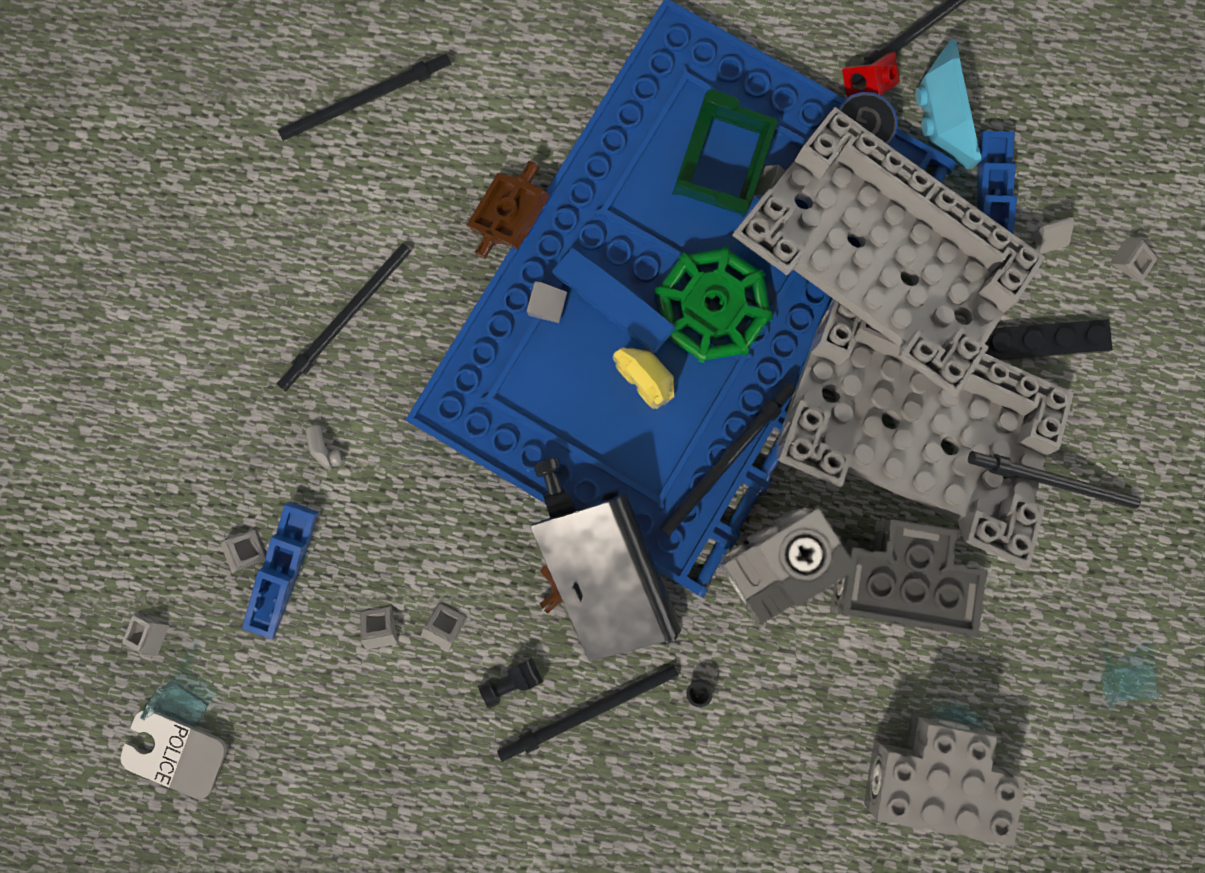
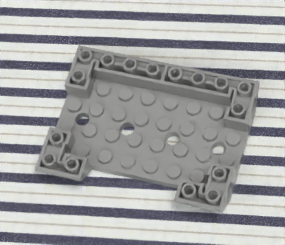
M836 107L833 108L805 143L794 162L772 189L769 188L732 235L787 276L792 270H795L900 347V358L954 397L959 395L988 349L985 343L1003 314L1019 300L1045 259L1042 254ZM800 199L808 205V209L798 207L795 200ZM847 237L857 239L861 247L852 246ZM901 275L908 276L912 280L913 286L906 285L902 281ZM954 313L961 314L966 320V325L960 324L955 319Z
M832 299L815 332L777 440V460L838 487L843 486L847 472L958 520L966 543L1023 568H1030L1045 506L1034 502L1039 483L1012 476V480L1007 481L1003 476L990 473L987 468L969 464L967 460L968 455L971 451L990 456L999 454L1009 457L1012 462L1043 470L1046 456L1060 449L1074 393L988 354H984L959 395L954 397L900 358V347L835 299ZM823 389H828L834 393L836 397L835 403L827 402L823 398ZM882 415H887L893 419L894 429H889L883 425ZM941 441L951 444L953 455H948L943 451Z

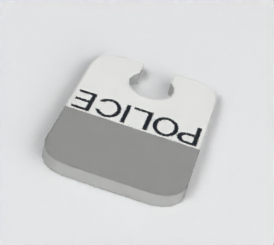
M145 709L135 716L130 729L152 735L155 741V748L152 752H144L133 743H125L121 753V763L124 768L192 798L203 799L207 797L214 788L226 756L227 747L225 742L215 735L155 710Z

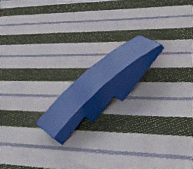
M980 131L979 149L982 160L977 164V209L1013 234L1017 196H1013L1016 164H1012L1015 132Z
M573 248L552 271L557 279L576 291L584 301L603 313L611 323L654 353L657 352L675 330V327L652 307Z
M290 501L284 504L277 532L271 537L264 565L257 572L242 626L243 630L271 640L275 637L308 549L318 517V511Z

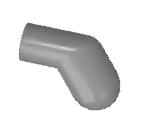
M311 426L306 429L310 454L325 469L330 470L334 469L335 466H340L343 463L342 454L338 449L328 451L324 443L321 427Z

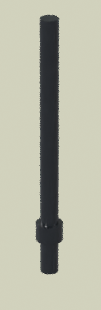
M967 0L945 1L880 50L875 49L865 56L864 62L860 65L873 64L889 52L897 53ZM858 73L854 74L852 83L855 84L864 76Z
M447 53L425 63L421 60L412 64V68L277 129L281 139L285 141L418 80L420 83L431 78L430 74L452 65Z
M402 243L302 355L299 353L292 360L291 363L293 365L276 383L281 389L286 392L302 374L306 375L314 366L312 362L412 252L409 247Z
M786 382L771 400L767 399L759 408L761 412L660 527L669 537L770 420L774 421L782 412L781 407L795 392L796 388L791 383Z
M971 451L968 455L967 460L969 464L987 468L990 473L1006 476L1009 474L1137 509L1141 504V499L1138 496L1015 463L1009 457L999 454L990 456Z
M674 664L535 732L530 730L519 735V740L498 749V756L504 762L525 751L528 754L538 749L539 744L678 677V672Z

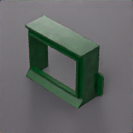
M713 89L708 90L705 93L672 195H682L745 217L750 209L778 119L740 107L739 100L734 96ZM712 118L759 134L739 197L691 183Z

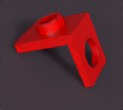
M895 52L887 53L873 64L849 66L842 69L846 96L848 98L861 92L876 93L881 96L900 82ZM858 73L864 76L866 80V88L864 90H858L853 86L852 77L854 74Z

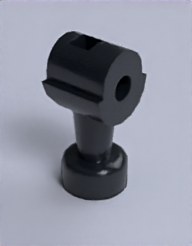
M552 458L535 464L533 467L536 476L539 478L544 477L548 494L544 495L543 498L550 518L575 511L576 509L571 497L564 492L557 476V472L561 470L559 459Z
M532 658L508 669V676L493 684L492 681L488 680L478 685L481 697L489 709L500 704V696L517 689L522 691L530 690L543 682Z

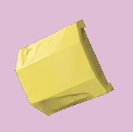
M621 348L613 354V361L616 363L615 366L631 385L635 384L637 386V392L652 409H658L674 398V376L651 351Z

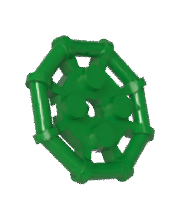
M724 245L723 248L691 254L683 252L678 256L679 260L660 287H656L654 295L657 296L660 315L675 327V330L668 339L696 357L700 363H704L705 360L734 355H747L749 348L767 322L773 319L764 280L765 272L763 269L758 270L730 251V247ZM718 262L717 270L708 273L698 272L696 267L697 265ZM727 264L746 278L739 281L725 271ZM687 272L692 279L682 292L674 289L684 273ZM753 286L756 307L748 306L745 298V289ZM715 296L721 299L719 305L722 309L719 311L717 309L713 311L708 310V303L705 302V299L707 297L710 299H714ZM671 300L680 301L683 318L674 322ZM745 315L754 318L743 336H741L736 330ZM688 325L703 336L701 343L698 344L682 333L681 330ZM729 334L733 342L709 347L710 337H721Z

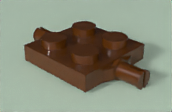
M528 161L520 176L509 177L497 173L468 221L467 226L473 232L483 236L479 246L474 251L479 257L486 259L494 244H505L518 250L550 196L544 189L531 184L535 174L540 169L534 162Z

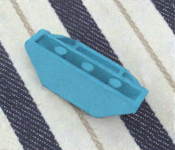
M954 39L948 42L918 88H916L915 98L918 107H923L924 117L922 118L921 127L923 135L925 137L929 136L930 145L968 170L973 169L982 158L968 100L957 40Z

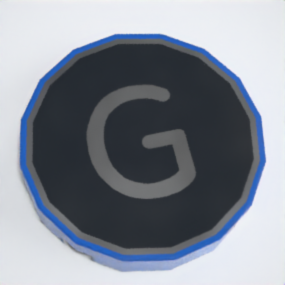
M861 92L851 95L839 107L841 112L890 145L897 133L898 119L895 109L887 99L876 93Z

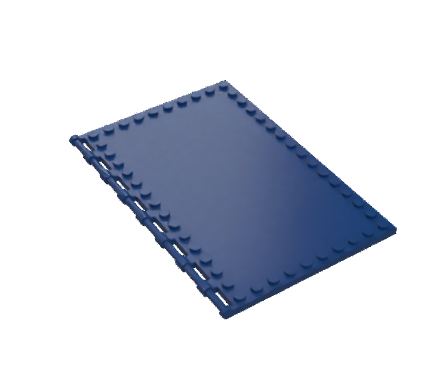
M663 0L547 188L546 192L550 197L520 248L517 250L511 247L405 420L545 503L543 496L548 494L544 477L539 478L536 476L533 466L552 458L559 459L561 470L557 472V476L564 492L571 497L576 510L593 505L595 499L605 492L618 488L625 489L658 571L704 598L708 591L706 587L718 568V564L723 559L722 555L734 547L741 535L739 530L758 497L765 494L773 480L771 475L779 463L777 460V441L760 470L752 466L773 428L779 432L781 431L787 414L784 409L791 397L781 407L782 412L774 421L770 420L670 537L660 527L761 412L759 408L767 399L771 400L786 382L791 383L796 388L815 332L833 298L795 270H792L787 276L732 236L760 199L753 197L750 209L745 217H741L739 214L682 195H672L705 93L708 90L713 89L734 96L739 100L740 107L778 119L763 166L780 165L786 171L794 162L802 147L833 108L839 109L841 103L846 99L673 1ZM712 118L691 183L739 197L759 134ZM898 128L889 145L923 170H925L928 163L934 165L936 169L932 177L941 183L947 174L952 173L956 166V163L951 158ZM800 199L795 200L798 207L808 209V205ZM847 237L852 246L861 247L857 239ZM723 245L728 246L730 251L758 270L763 269L765 272L764 280L773 319L767 322L749 348V353L745 356L740 354L705 360L704 363H700L696 357L667 338L657 352L652 353L674 376V398L658 409H652L637 392V386L635 384L631 385L622 376L615 366L616 363L613 361V354L621 348L651 350L611 323L603 313L584 301L576 291L557 279L552 273L571 248L595 263L660 314L657 296L654 295L656 287H660L679 260L678 256L683 252L691 254L723 248ZM718 262L697 265L696 267L698 272L708 273L717 270ZM727 264L725 268L727 273L739 281L746 278ZM687 272L684 273L674 289L681 292L685 289L692 279ZM535 281L567 292L560 323L528 316L527 308ZM753 286L745 289V298L748 306L756 307ZM717 296L714 299L707 297L705 299V302L708 303L707 309L710 311L714 309L721 310L722 307L719 305L721 299ZM671 300L674 322L683 318L680 301ZM745 315L736 328L741 336H743L754 318ZM688 325L681 330L682 333L698 344L701 343L703 336ZM729 334L721 337H710L709 347L733 342ZM742 483L749 489L728 525L719 520ZM710 538L717 544L696 580L693 581L687 575Z

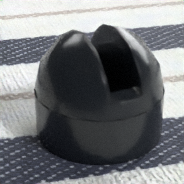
M697 679L688 686L686 696L693 706L701 708L711 702L714 697V689L709 681ZM703 687L707 689L705 693L696 697L695 691Z

